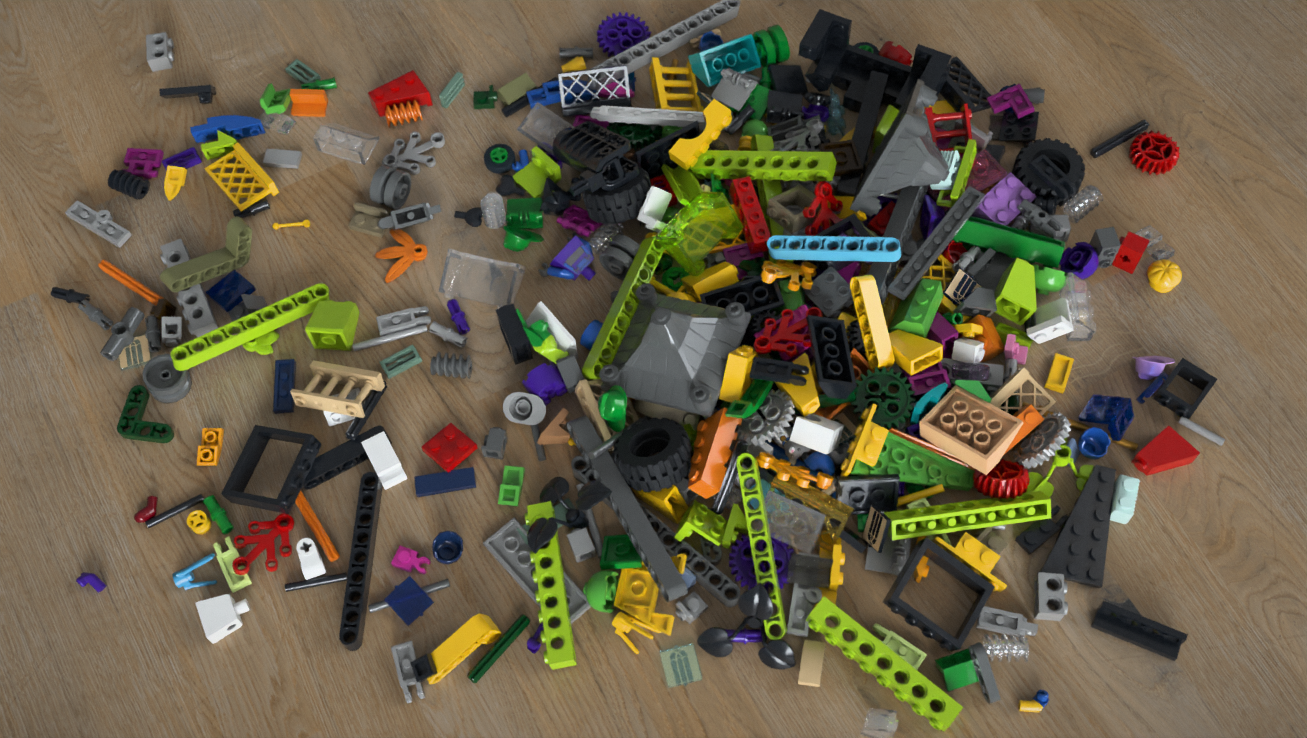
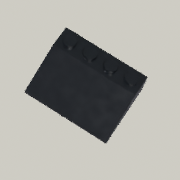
M695 121L635 152L630 160L636 162L638 167H642L647 171L650 179L664 174L661 169L663 164L672 169L676 168L678 164L670 159L668 151L679 138L693 139L698 137L699 122Z

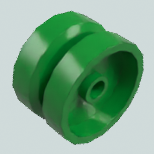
M778 24L768 27L767 30L761 29L753 33L755 46L763 67L767 66L768 68L769 65H775L776 62L788 61L790 58L788 40L785 32Z

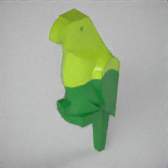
M516 309L523 328L536 352L555 364L557 360L569 356L568 351L564 352L557 348L553 335L547 330L548 322L538 320L529 327L520 310Z

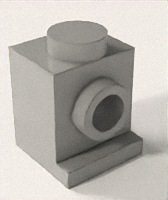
M162 317V343H166V346L170 347L177 346V343H181L182 317Z

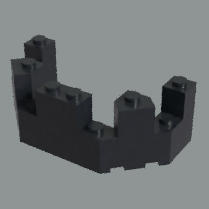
M819 9L800 42L799 56L813 60L805 74L806 78L819 93L828 90L831 84L841 90H846L842 107L857 113L860 112L872 70L889 74L881 105H891L900 111L918 79L924 81L926 86L937 91L936 96L939 95L947 79L952 58L951 55L918 44L912 67L857 48L849 45L852 20Z

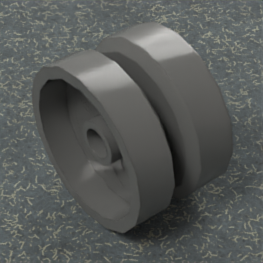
M381 165L371 181V201L381 205L385 204L387 207L395 210L400 209L405 204L410 193V174L400 169L396 170L388 165Z
M615 235L608 244V247L600 254L599 261L611 275L624 281L640 245L627 236Z
M170 354L158 355L149 360L144 367L142 373L143 381L153 398L159 402H177L189 393L192 385L191 376L187 370L179 371L174 368Z

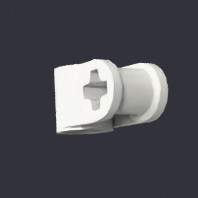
M310 538L301 539L297 543L296 548L305 579L309 580L325 574V565L314 541Z

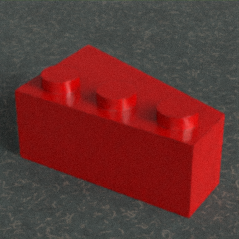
M414 70L368 92L371 105L379 117L386 116L387 105L393 110V104L399 108L400 103H403L406 107L407 101L413 105V101L416 100L419 106H433L429 91Z

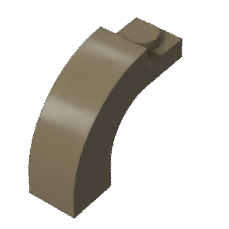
M636 399L634 409L652 418L672 419L681 424L685 429L694 432L701 416Z

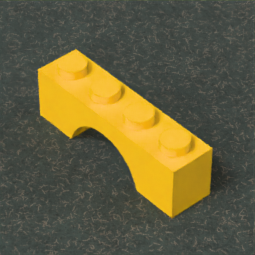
M713 99L703 110V117L706 122L703 133L693 139L679 138L668 151L670 159L686 171L697 163L698 157L708 150L709 144L716 140L721 133L720 131L732 121L731 110L716 99Z

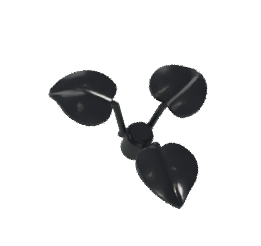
M563 477L551 479L540 493V502L551 501L553 505L558 500L567 510V522L550 517L548 520L545 518L536 520L529 528L527 535L530 549L536 554L542 546L547 544L557 532V523L565 525L569 529L572 527L574 529L587 527L589 521L583 511L594 507L610 495L612 491L599 481H590L578 492L579 499L575 501L577 509H571L561 498L569 491L568 481Z
M758 583L740 596L738 606L747 617L744 618V621L731 636L728 637V633L724 628L712 627L702 632L697 639L698 645L710 655L725 657L733 650L731 641L746 624L754 629L760 627L762 644L764 646L758 652L761 661L774 669H788L796 665L793 649L787 642L779 639L766 642L763 620H767L772 616L774 607L767 590L761 583Z

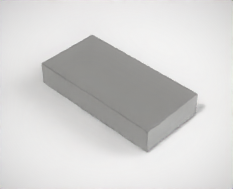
M267 149L263 164L267 167L298 169L302 153L301 151Z

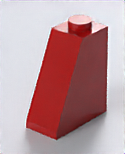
M1168 425L1136 454L1132 463L1137 470L1148 476L1191 464L1200 452Z

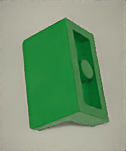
M969 648L935 660L937 669L943 674L945 687L948 691L978 682Z

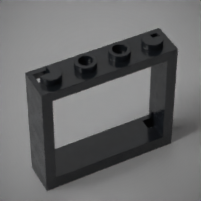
M255 425L221 494L231 503L289 514L322 444L312 434ZM269 439L303 444L277 499L243 493Z
M926 537L918 541L884 598L883 603L891 608V612L904 617L906 623L922 630L924 636L934 639L940 643L939 646L941 648H946L952 652L962 647L995 586ZM923 555L979 594L955 637L899 598Z

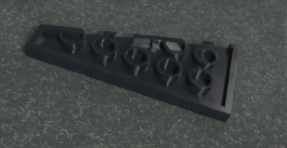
M1095 465L1092 468L1083 486L1084 488L1075 501V505L1071 513H1069L1040 572L1064 574V580L1096 588L1103 586L1116 469Z

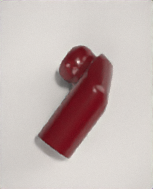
M156 496L147 497V506L134 515L136 522L144 523L156 515L158 501Z

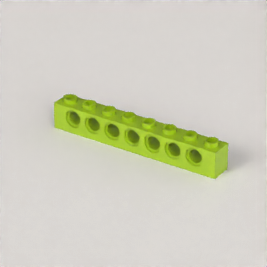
M707 150L698 157L697 163L690 168L695 177L699 179L711 178V173H713L719 180L750 176L751 180L833 181L837 161L833 152Z
M1036 491L1023 493L1022 496H1016L1015 499L1010 497L1008 500L994 497L884 512L891 520L887 535L892 540L1049 519L1051 518V499L1043 492Z
M551 501L527 506L528 513H525L526 525H530V527L539 518H545L546 520L550 517L555 518V511ZM558 532L548 542L549 544L546 548H540L536 554L530 551L532 564L535 563L536 568L533 571L534 583H538V590L535 591L536 600L541 605V610H538V617L540 623H543L544 630L541 631V639L543 643H546L547 651L543 652L545 664H549L552 670L577 665ZM544 562H551V565L549 567H542ZM548 581H554L552 587H545ZM550 601H557L556 606L552 608L547 607ZM555 620L560 621V624H559L558 627H556V628H551V627H550V625H551V623H552L553 621H555ZM556 641H563V645L560 648H553Z
M825 596L808 615L806 621L815 632L819 631L826 636L825 639L833 646L837 645L842 649V653L847 658L858 662L859 667L864 672L873 674L880 685L885 688L889 687L900 701H906L910 704L916 714L923 715L930 720V725L935 729H941L944 732L963 709L959 703ZM830 619L834 621L836 626H827L825 620ZM842 634H850L852 641H846ZM860 647H866L870 654H862ZM877 661H884L887 669L879 668ZM894 675H901L904 683H898ZM912 689L920 690L921 697L914 696ZM930 702L938 705L939 712H935L930 708Z

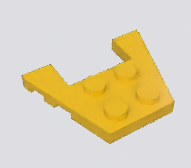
M678 554L677 556L670 557L679 573L683 574L687 556L685 554ZM643 561L640 568L621 569L614 606L662 633L671 636L674 616L654 613L659 589Z

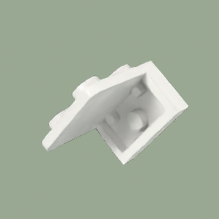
M652 186L647 192L643 206L639 210L637 220L646 223L645 227L658 233L667 232L673 234L675 227L661 221L672 198V194Z
M1060 298L1038 307L1035 312L1036 326L1026 329L1027 336L1038 344L1074 331L1068 300Z

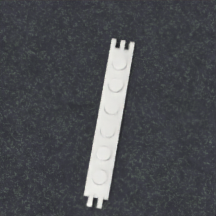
M600 106L593 107L590 117L610 123L623 122L626 124L638 123L643 125L685 127L698 121L699 128L706 127L703 112Z

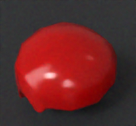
M954 240L942 252V255L952 264L956 263L960 256L967 252L962 243H954Z

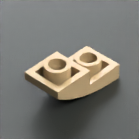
M804 640L798 684L820 687L826 643Z

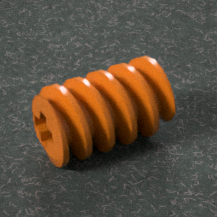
M416 100L413 101V105L407 101L406 107L403 103H400L399 108L393 104V110L388 105L386 106L385 115L389 128L391 122L394 126H397L398 121L401 125H404V119H406L408 124L411 123V118L417 122L418 116L423 121L420 106Z

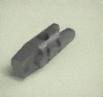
M1026 199L1017 207L1026 219L1051 238L1056 236L1054 229L1060 231L1063 228V225Z

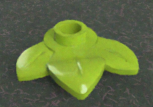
M273 330L251 340L253 342L249 341L242 344V346L249 352L256 351L261 355L273 353L271 344L277 341L280 335Z

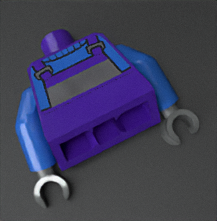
M575 232L572 233L573 238L567 237L568 244L552 260L550 267L547 263H542L544 270L538 269L542 277L550 275L575 281L582 274L590 281L596 274L589 267L594 260L590 243L578 237Z

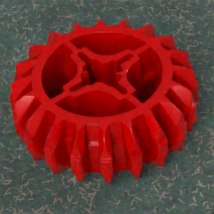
M1152 130L1149 133L1144 131L1142 135L1136 136L1129 148V158L1132 159V164H1136V169L1141 168L1142 173L1147 171L1149 175L1153 172L1156 176L1160 173L1164 175L1167 171L1170 172L1177 164L1180 153L1179 147L1176 145L1177 142L1172 141V137L1168 138L1166 133L1162 135L1159 131L1154 133Z
M1000 460L987 475L977 469L973 473L974 485L978 492L983 493L984 496L989 495L991 498L996 497L998 499L1005 498L1008 500L1010 497L1015 499L1016 496H1022L1023 493H1026L1030 481L1028 470L1023 465H1019L1018 462H1012V460Z

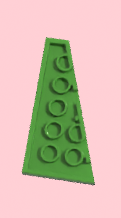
M890 432L887 434L876 465L872 467L856 459L850 473L851 475L858 476L898 474L900 482L928 486L942 484L943 488L969 491L974 481L973 470Z

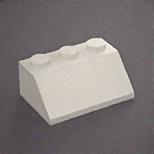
M540 301L526 320L527 325L530 327L531 324L538 320L548 322L547 330L553 335L557 348L564 352L568 351L569 355L574 354L575 358L578 359L576 340L543 302Z

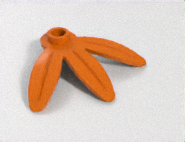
M391 229L389 232L403 246L388 247L375 254V257L379 259L402 257L388 271L385 277L386 283H390L398 278L414 260L422 261L428 254L425 245L415 244L414 240L406 232L399 229Z

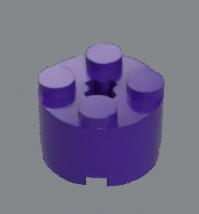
M550 362L551 365L549 366L546 363L537 366L527 374L528 379L526 381L523 379L522 381L527 392L539 396L545 406L551 402L553 397L562 396L567 392L562 375L554 362Z

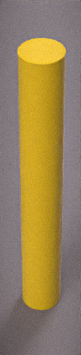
M939 484L899 497L897 507L944 492L943 485Z

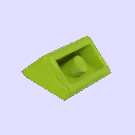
M998 322L996 330L1004 347L1007 335L1013 334L1016 335V343H1019V346H1027L1029 350L1033 340L1027 336L1026 332Z

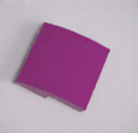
M941 361L912 376L901 368L904 377H907L906 383L912 384L909 390L915 391L912 395L913 397L926 394L934 387L943 383L948 384L947 389L951 388L947 371L943 369Z

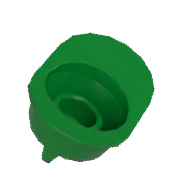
M508 226L503 227L506 231L503 246L512 251H523L529 246L531 241L542 242L544 240L541 235L532 231L514 229Z
M614 385L609 391L599 397L598 410L601 417L607 420L608 425L614 432L622 431L626 421L627 396L621 386Z

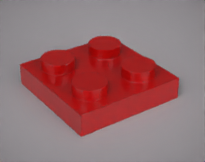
M449 423L421 446L422 451L448 473L478 449L477 444L452 423Z

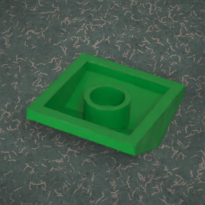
M970 379L950 380V383L961 387L988 403L991 402L992 399L980 381Z

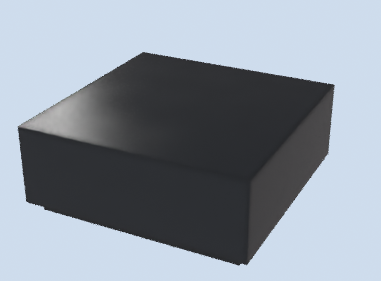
M431 653L410 662L417 683L438 674Z

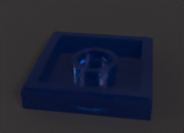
M234 269L207 290L206 294L223 310L229 312L243 301L241 294L250 295L256 288Z

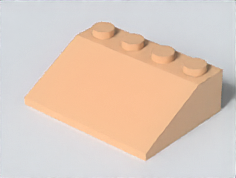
M955 385L919 422L920 437L987 475L1000 461L1023 425V421Z

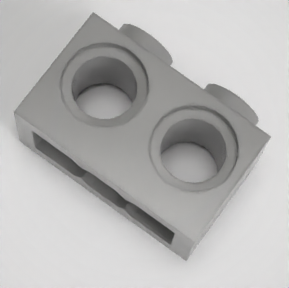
M166 32L146 35L147 62L152 71L173 68L172 61L175 58L172 48H174L172 38H169Z
M1037 573L1034 578V619L1061 621L1064 615H1067L1068 603L1065 602L1064 594L1066 595L1067 582H1064V574ZM1047 584H1052L1055 590L1049 589ZM1047 604H1053L1056 610H1051Z

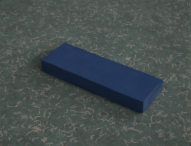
M295 359L275 360L273 412L275 414L294 412V400L290 391L295 389Z
M474 467L451 470L449 473L445 471L414 477L417 497L476 488Z

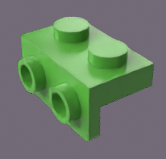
M272 83L267 85L260 98V105L266 114H280L286 111L291 101L290 89L275 91Z

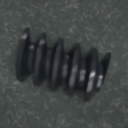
M123 169L119 171L113 170L108 177V186L111 189L137 200L144 198L150 188L148 180L126 172Z

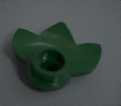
M755 257L751 261L743 260L740 262L739 268L746 271L747 276H760L763 270V263L766 260L761 257Z

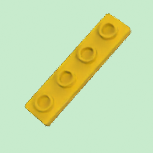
M874 403L862 412L861 419L863 421L854 432L856 438L848 447L847 452L850 454L848 459L845 458L840 469L843 471L840 477H847L851 473L856 459L872 467L877 463L889 430L871 422L877 407Z
M822 531L816 587L821 590L822 598L825 596L836 605L838 585L843 584L844 573L840 572V565H844L845 553L841 552L842 545L839 536L834 532Z
M967 532L963 533L954 548L938 536L932 540V542L995 586L993 591L1001 592L1007 587L1005 583L990 574L1001 556Z

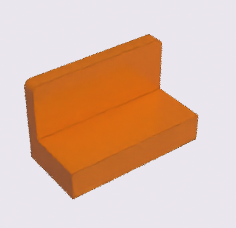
M290 89L289 95L293 102L292 116H325L328 104L325 90Z

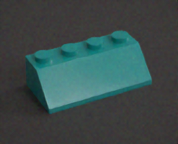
M752 34L735 38L688 56L693 73L707 87L718 84L723 78L721 71L723 69L729 68L744 74L762 67Z

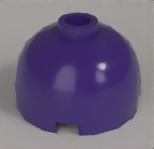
M1078 242L1075 243L1077 246L1072 249L1068 247L1063 252L1059 265L1063 272L1069 273L1068 277L1075 280H1083L1093 275L1097 270L1099 257L1089 243Z

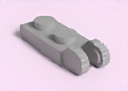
M428 307L409 308L376 317L380 336L424 324L428 325L431 322V317H421L429 313Z
M412 640L392 646L391 650L400 686L403 688L407 704L412 702V695L408 686L416 684L418 697L420 699L425 698L422 683H417L410 663L417 659Z

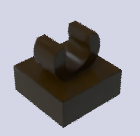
M165 298L159 299L157 306H152L150 313L162 321V317H174L176 307Z

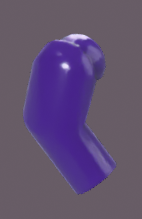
M83 572L76 579L80 586L85 587L89 583L98 593L106 588L103 581L93 573Z

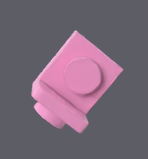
M1007 335L1004 349L1005 360L1016 359L1018 364L1024 365L1026 363L1028 347L1019 346V343H1016V335Z

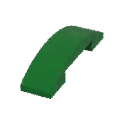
M754 379L741 400H734L725 413L726 417L746 418L752 415L765 401L774 381Z

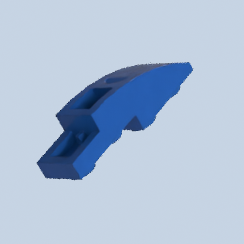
M562 80L563 84H564L567 88H568V87L572 84V82L574 81V80ZM578 80V81H580V82H581L583 85H585V86H586V84H587V82H588V81ZM559 81L542 83L543 88L527 91L526 94L530 108L533 109L561 102ZM576 82L571 91L578 95L583 87ZM585 90L580 98L586 101L590 100L593 95ZM568 92L564 97L565 104L572 103L576 97Z
M238 115L207 118V124L190 127L191 134L196 143L218 139L217 130L236 140L266 133L260 119Z

